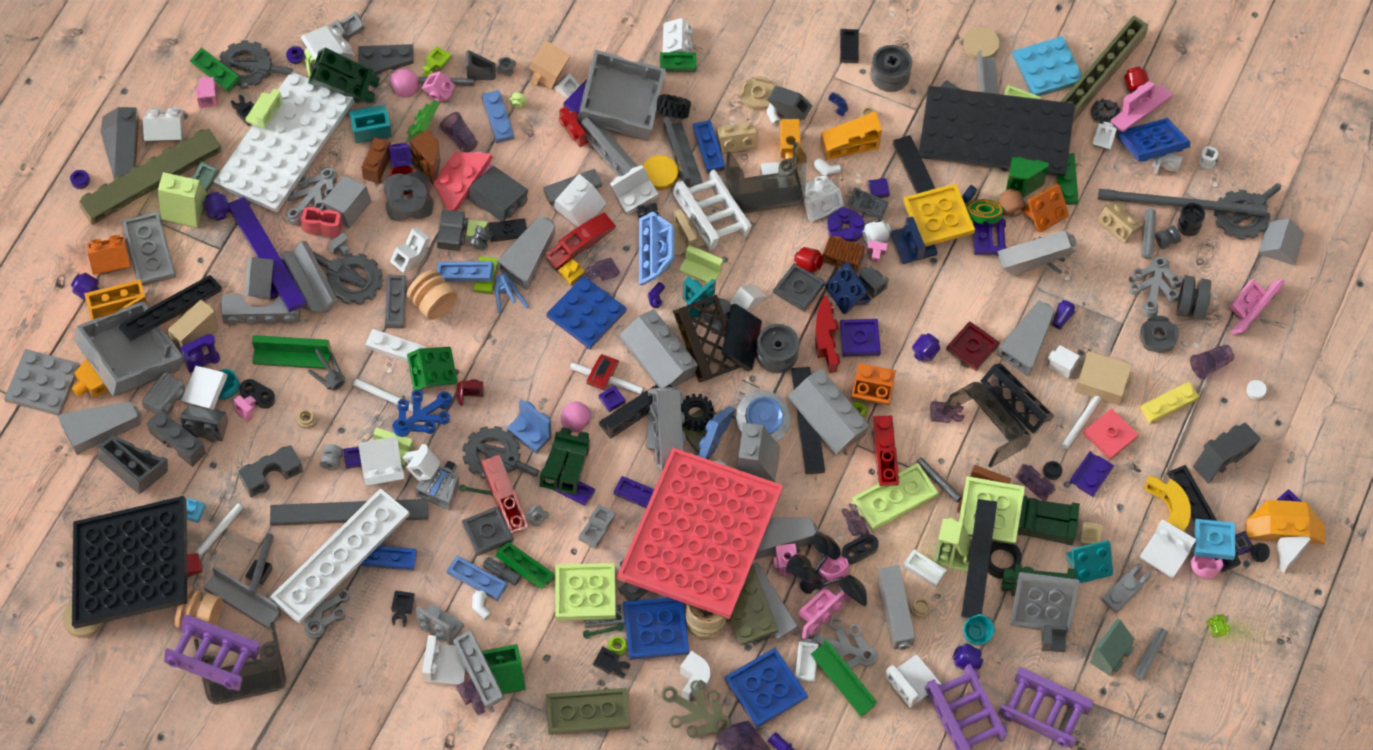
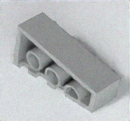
M672 387L648 389V395L653 397L650 412L655 417L652 429L654 436L658 439L655 440L654 446L657 468L664 469L672 448L683 451V443L686 441L685 432L682 431V424H684V413L681 412L683 394L680 393L679 389Z

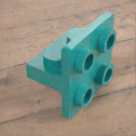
M688 276L683 281V300L687 302V305L715 296L716 281L712 279L702 288V285L697 280H693ZM713 300L709 301L706 306H711L713 304ZM694 307L688 309L692 318H698L700 310Z
M1109 540L1072 549V552L1066 553L1067 561L1073 569H1076L1075 579L1079 580V583L1113 575L1111 543Z

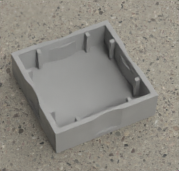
M595 50L577 122L581 123L582 120L588 117L598 128L648 141L666 69L642 62L629 61L617 55Z
M144 301L123 308L112 315L99 317L76 327L74 341L112 396L157 380L163 372L172 374L180 371L183 356L160 326L133 341H130L119 329L121 323L149 309Z

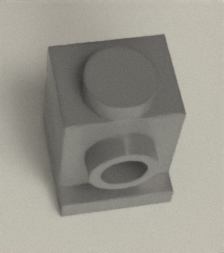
M870 266L869 268L865 267L859 273L860 279L868 289L867 293L873 299L887 289L889 279L887 277L883 279L882 274L878 270H874Z

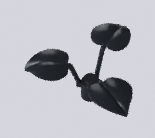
M818 532L812 538L815 548L824 554L816 569L812 568L809 559L801 554H795L789 559L785 572L802 579L799 585L806 594H811L816 588L821 590L825 586L840 581L841 589L848 596L864 607L867 605V593L864 585L851 575H847L845 578L838 577L822 584V576L818 573L819 569L828 556L833 560H837L841 554L839 545L830 536Z

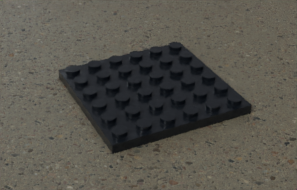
M184 496L73 522L72 626L75 629L188 603L187 499Z

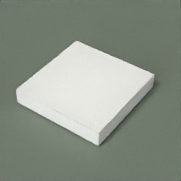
M195 366L181 401L186 404L213 410L228 375L224 372Z

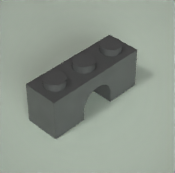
M160 410L147 422L150 434L161 443L165 444L168 442L177 451L178 456L192 467L206 454L203 443Z
M291 445L281 447L275 453L263 456L259 461L247 464L238 471L240 479L250 497L268 489L265 477L272 471L280 472L285 480L303 472L302 463Z

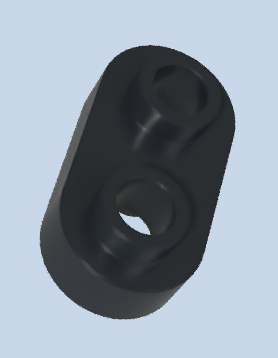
M252 379L244 380L240 384V394L244 399L252 396L256 400L254 404L263 409H268L275 404V394L271 389Z
M865 534L847 543L842 549V557L847 558L849 564H855L877 551L878 539L872 534ZM866 544H869V545H871L872 547H871V548H866L865 545H866ZM853 553L855 556L850 557L848 554Z

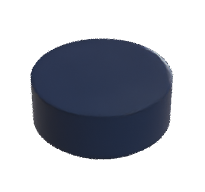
M970 185L963 194L962 199L964 203H969L977 192V188L973 185Z

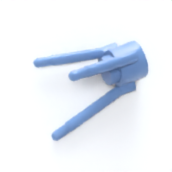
M503 273L495 277L496 285L493 289L496 294L499 313L502 312L500 292L508 293L513 303L516 302L511 289L522 304L529 308V305L515 287L514 282L509 279L508 274Z

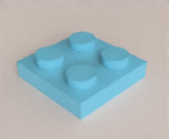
M1196 519L1194 523V538L1196 539L1194 556L1234 560L1235 523Z

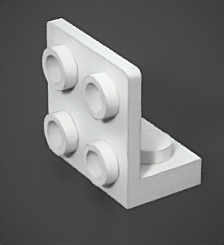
M643 165L632 168L627 174L618 176L610 183L627 215L635 212L637 205L645 206L660 197Z
M818 176L812 181L801 183L793 188V192L805 203L807 217L810 222L828 216L834 211L839 210L840 207H844L841 190L827 176Z
M397 437L358 444L366 486L405 479Z
M1162 519L1155 534L1141 553L1140 559L1167 576L1174 578L1193 549L1196 539Z
M428 635L422 670L423 681L463 686L466 666L457 647L437 643L436 636Z
M918 655L913 656L898 668L894 665L890 666L885 675L886 680L910 708L928 696L925 690L927 682L935 679L937 684L941 685Z

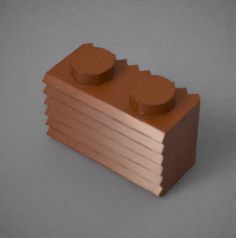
M376 137L373 138L372 144H370L371 147H369L367 156H365L361 166L363 179L380 183L390 159L388 145H391V142Z
M829 236L822 254L823 262L840 268L846 262H850L857 273L864 256L865 246L858 242L846 241L839 236Z

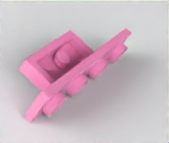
M1148 81L1124 98L1122 112L1112 118L1110 123L1114 124V127L1119 131L1125 132L1172 98L1173 93L1162 85H1158L1155 88V84Z
M1254 279L1250 280L1229 305L1241 319L1231 330V333L1242 334L1250 327V322L1260 316L1261 309L1270 304V299L1281 291V286L1285 281L1283 279L1273 281L1264 291Z
M823 588L799 611V616L808 622L804 626L802 638L806 640L810 635L813 636L823 623L826 624L830 620L834 612H839L843 604L847 600H852V598L843 590L835 596Z

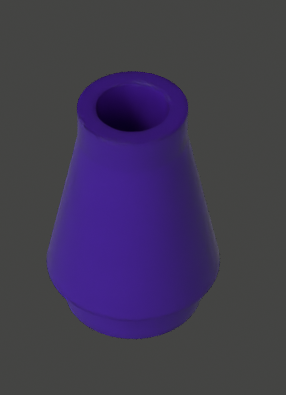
M1062 300L1061 303H1058L1054 320L1051 324L1057 329H1062L1064 324L1075 313V305L1067 300Z

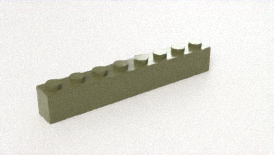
M1133 16L1061 100V102L1075 103L1073 122L1145 38L1149 24Z
M209 128L199 130L192 138L180 141L176 147L165 149L161 155L149 158L142 166L137 165L129 173L117 176L108 185L103 184L97 191L83 195L81 200H79L80 207L93 225L157 189L163 172L180 176L199 165L201 161L205 162L221 153V145Z

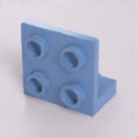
M521 399L519 401L520 415L507 427V432L508 430L512 432L516 439L537 454L551 439V420L545 413L538 412L531 402H525Z

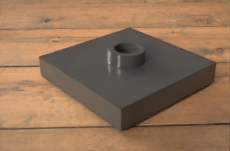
M794 263L773 289V293L805 312L825 286V281Z
M498 506L462 520V525L477 556L504 546L507 542L511 543L514 541Z

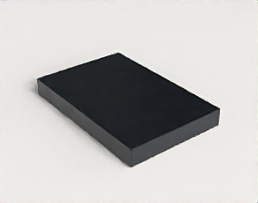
M732 304L721 354L745 370H753L762 320L738 304Z

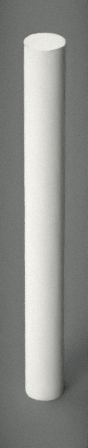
M574 362L570 365L571 370L587 376L592 371L591 368ZM613 376L610 377L608 382L640 395L644 387Z
M359 379L354 381L353 386L396 405L402 399ZM409 402V409H408V410H410V411H412V412H413V403Z
M1094 396L1062 443L1063 448L1068 449L1102 400L1101 397Z
M236 504L196 550L195 553H198L200 558L243 510L240 504Z

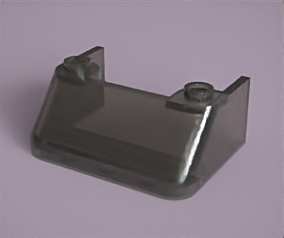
M795 141L793 142V158L783 160L779 164L778 173L744 178V172L732 153L727 152L726 181L729 193L743 213L800 205L805 200L807 156L799 143Z
M972 382L950 394L942 410L943 414L973 399L1009 441L996 449L988 464L990 468L1029 445L1031 441L1030 433L998 396L984 384Z
M270 622L274 641L264 643L259 651L261 659L246 662L239 674L242 677L240 691L228 689L222 684L202 677L206 697L210 703L222 704L279 691L285 687L287 680L274 622ZM194 639L197 652L200 643L198 639ZM212 655L203 656L201 661L213 665L216 657ZM235 665L220 667V669L231 673Z

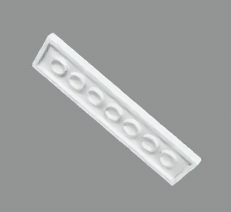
M380 488L270 596V600L279 605V608L300 624L410 515L409 511Z

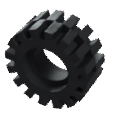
M662 94L659 95L656 111L664 116L668 115V117L688 118L691 102L680 96Z
M692 394V398L689 395L686 396V400L683 399V404H681V412L684 413V424L682 426H687L688 430L694 428L696 432L697 428H700V431L704 430V426L706 427L710 419L713 420L714 406L712 401H708L707 396L702 398V394H699L698 397ZM698 407L703 410L704 414L699 418H694L690 416L689 410Z

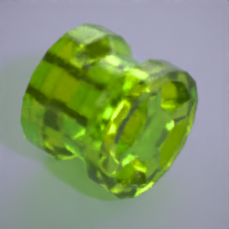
M1224 614L1216 615L1206 622L1208 627L1212 629L1211 634L1213 638L1221 637L1231 631L1230 626L1225 622L1226 617Z

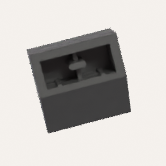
M188 406L180 416L182 426L194 437L206 438L213 442L217 440L223 441L228 424L226 412Z

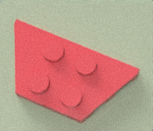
M454 152L433 182L447 210L458 211L469 195L470 186L481 177L494 158L491 154Z

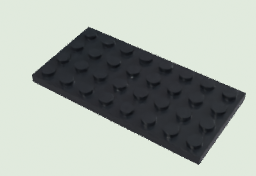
M929 86L918 155L924 159L1010 169L1012 157H1023L1028 160H1041L1049 163L1047 174L1065 176L1075 103Z

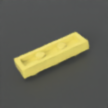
M1187 382L1141 405L1140 410L1151 424L1197 401L1200 396L1191 383Z

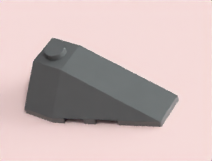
M118 107L102 117L101 135L114 179L119 175L129 173L135 167L140 122L137 107Z

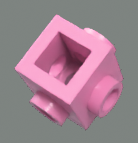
M437 72L428 76L422 89L432 100L439 102L448 100L452 96V91L456 85L450 81L448 76L442 72Z
M795 544L776 546L775 557L772 559L774 569L777 568L778 575H793L785 572V568L789 559L797 554Z

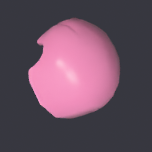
M407 68L399 69L390 77V85L397 96L408 97L417 92L419 82L413 71Z
M578 401L567 404L561 414V424L572 432H581L591 419V412L588 407Z
M828 556L820 568L822 577L827 581L838 577L845 578L849 573L847 558L840 556L837 560H833Z
M1194 556L1191 560V568L1194 573L1205 580L1215 578L1224 566L1222 559L1215 560L1209 557Z

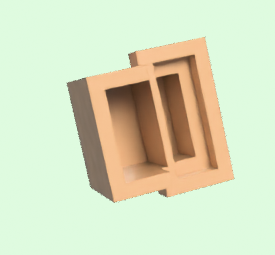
M545 40L530 64L529 68L535 72L530 83L537 86L540 82L552 89L571 55Z

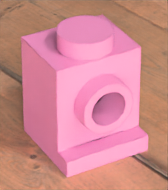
M203 77L199 79V86L196 87L199 108L217 106L214 78Z

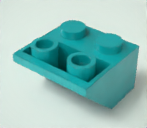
M385 104L349 111L355 144L373 141L375 137L379 139L392 137Z

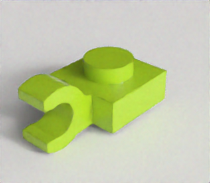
M436 46L426 57L427 64L422 68L425 71L423 76L428 77L434 73L436 68L441 71L451 60V54Z

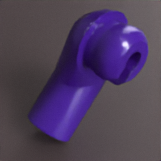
M660 282L648 293L649 304L653 308H659L663 302L660 299V294L665 289V286Z

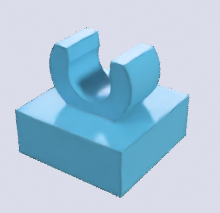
M186 498L187 520L199 524L206 507L205 503Z

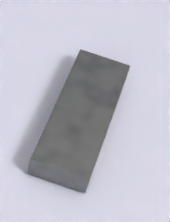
M595 169L580 174L594 185L595 188L602 187V182ZM577 175L543 187L550 205L555 204V200Z
M387 275L385 328H404L406 275Z

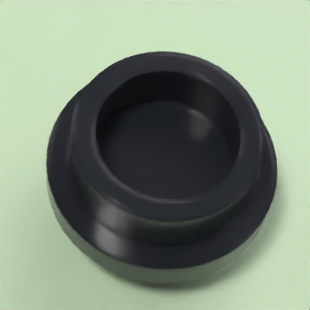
M1056 461L1047 462L1043 467V474L1050 480H1056L1062 475V467Z
M1257 543L1251 548L1250 553L1256 562L1262 563L1269 558L1270 549L1264 543Z

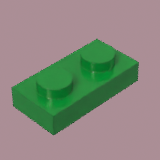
M660 52V68L666 69L665 72H696V52Z

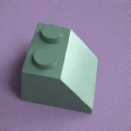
M1116 619L1096 646L1090 661L1092 665L1109 676L1113 671H1119L1124 663L1121 660L1124 656L1129 657L1134 650L1132 646L1134 638L1120 619Z

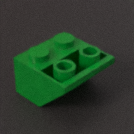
M1012 157L1006 190L1013 188L1014 191H1020L1024 198L1042 187L1045 183L1049 163L1041 160H1028L1023 157Z
M518 644L482 651L503 694L526 690Z

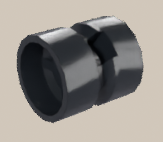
M1197 203L1184 205L1177 223L1179 232L1185 236L1197 235L1205 218L1204 208Z

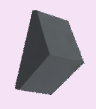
M470 50L466 51L467 78H474V81L496 79L494 62Z

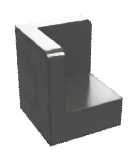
M1044 625L1041 636V651L1065 652L1068 626Z

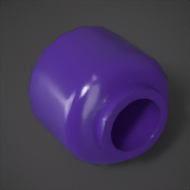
M219 192L206 195L203 206L207 216L211 219H216V221L225 219L227 217L226 214L230 211V205L226 196Z
M86 272L81 275L78 273L71 283L73 294L85 301L84 293L100 290L98 288L99 280Z
M927 333V335L921 334L912 346L915 352L913 356L921 362L924 360L932 361L940 350V341L930 333Z
M968 643L962 646L958 645L952 656L955 666L962 670L968 664H971L973 669L979 670L984 661L981 658V650Z

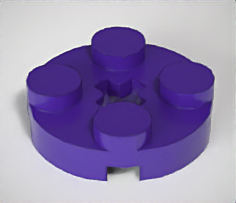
M840 207L839 210L834 211L828 218V234L833 237H842L846 241L857 242L863 235L864 219L858 212L847 207ZM842 224H849L850 228L843 229Z

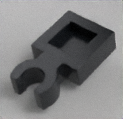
M239 94L238 98L241 102L235 103L231 100L232 108L237 110V116L250 126L251 124L246 122V117L254 107V104L251 101L245 103L244 97Z
M395 590L391 608L392 612H396L392 616L393 625L396 624L397 619H403V627H406V614H412L415 593Z
M602 646L592 664L609 675L614 670L620 678H624L626 675L621 672L620 668L625 667L629 669L631 666L628 662H619L620 655Z

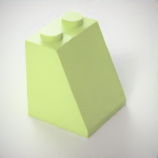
M163 172L158 188L161 220L198 228L204 208L203 201L208 194L201 182L196 179Z

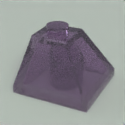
M749 721L732 724L716 735V745L720 750H771Z

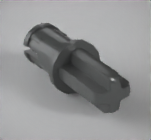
M490 557L486 558L483 563L484 568L498 575V578H503L514 584V586L521 579V574L508 568L507 564L503 565Z

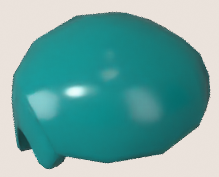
M227 368L219 370L228 376L218 399L225 400L233 397L238 392L240 386L239 379L234 371Z
M982 614L970 617L963 626L965 639L976 646L989 642L995 632L992 620Z

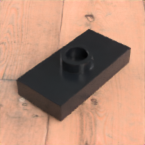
M525 218L488 223L489 231L494 234L490 242L518 239L527 229Z

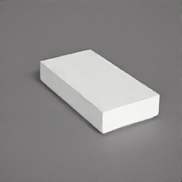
M915 549L903 564L904 568L934 587H937L947 573L945 568Z
M799 641L795 677L799 682L815 683L817 663L810 654L819 647L817 643L812 644Z

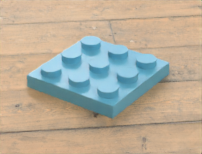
M1063 36L1020 48L1012 53L1030 93L1037 96L1072 87L1083 76Z

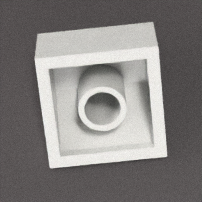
M324 26L301 37L315 60L318 51L325 47L350 60L354 56L350 44L344 40L342 32L336 27Z
M578 174L555 200L554 209L579 227L596 217L604 208L606 202L594 185Z

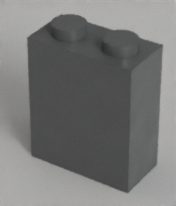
M492 166L470 186L468 198L504 222L508 217L511 218L519 207H523L527 203L528 189L495 166Z

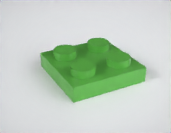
M433 100L429 104L426 103L422 110L419 109L414 117L416 122L411 124L407 131L409 134L406 139L407 142L410 143L412 138L427 130L440 104L438 101Z

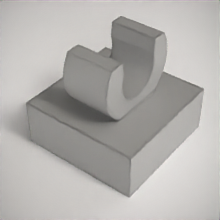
M344 232L329 243L327 250L332 255L336 251L342 257L349 253L350 248L346 245L348 237Z

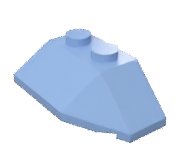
M654 212L639 218V284L644 285L667 271L674 260V225Z

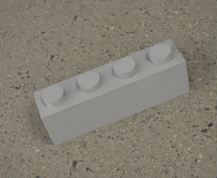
M654 309L638 316L619 335L659 388H664L669 384L675 387L694 377L698 364Z
M822 368L808 376L788 396V399L835 455L864 437L870 427Z

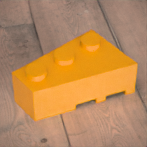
M876 111L821 132L820 143L826 160L879 149L882 128Z
M141 279L84 293L91 320L112 315L123 308L142 301L147 305Z

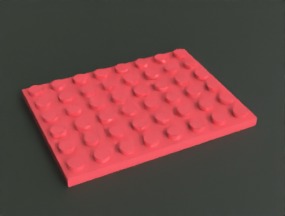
M672 448L619 570L617 579L730 619L783 490V485Z

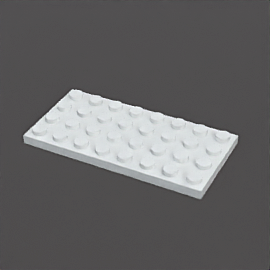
M292 72L278 89L281 92L283 102L265 129L255 125L251 127L213 181L214 186L241 198L245 197L246 200L277 213L354 103L353 97L344 96L318 85L308 84V78Z

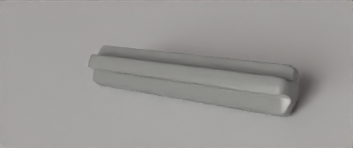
M1153 208L1145 210L1142 257L1144 259L1153 257L1156 211Z
M1161 627L1157 629L1134 673L1135 678L1139 680L1144 679L1168 634L1167 630Z

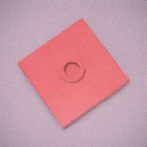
M1112 408L1083 432L1109 460L1138 438V434Z

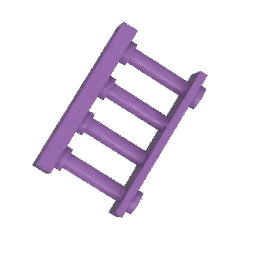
M185 614L181 625V632H184L175 651L166 648L164 662L172 667H178L222 684L228 689L240 691L242 677L239 674L248 658L257 659L260 643ZM191 636L203 640L194 658L182 654ZM210 644L222 647L213 665L201 661ZM229 651L241 654L231 673L220 669Z
M971 664L965 667L963 671L965 675L945 684H937L935 679L927 682L925 690L956 750H971L973 745L996 735L1000 742L1004 741L1007 736V728L1003 722H1000L979 681V674L975 668H972ZM967 682L970 683L974 693L951 703L946 702L943 696L944 692ZM976 700L980 702L983 708L982 711L960 721L956 720L952 714L953 710ZM988 718L992 726L991 729L969 739L964 737L962 728Z
M1019 667L1014 680L1019 685L1009 705L1002 704L998 714L1006 721H1014L1056 741L1058 745L1064 748L1069 747L1072 749L1076 738L1071 736L1081 714H1089L1094 701ZM1029 687L1035 690L1037 694L1027 715L1017 711L1016 708L1025 689ZM1048 696L1055 700V704L1044 724L1034 719L1043 698ZM1068 705L1074 711L1064 732L1053 728V725L1062 706Z

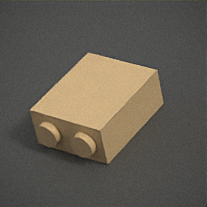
M200 300L168 329L170 339L181 354L180 347L207 334L213 335L219 329L214 307Z
M1088 351L1075 392L1091 397L1099 396L1104 401L1119 405L1121 398L1125 399L1128 388H1125L1126 383L1130 384L1133 377V372H1130L1132 364Z

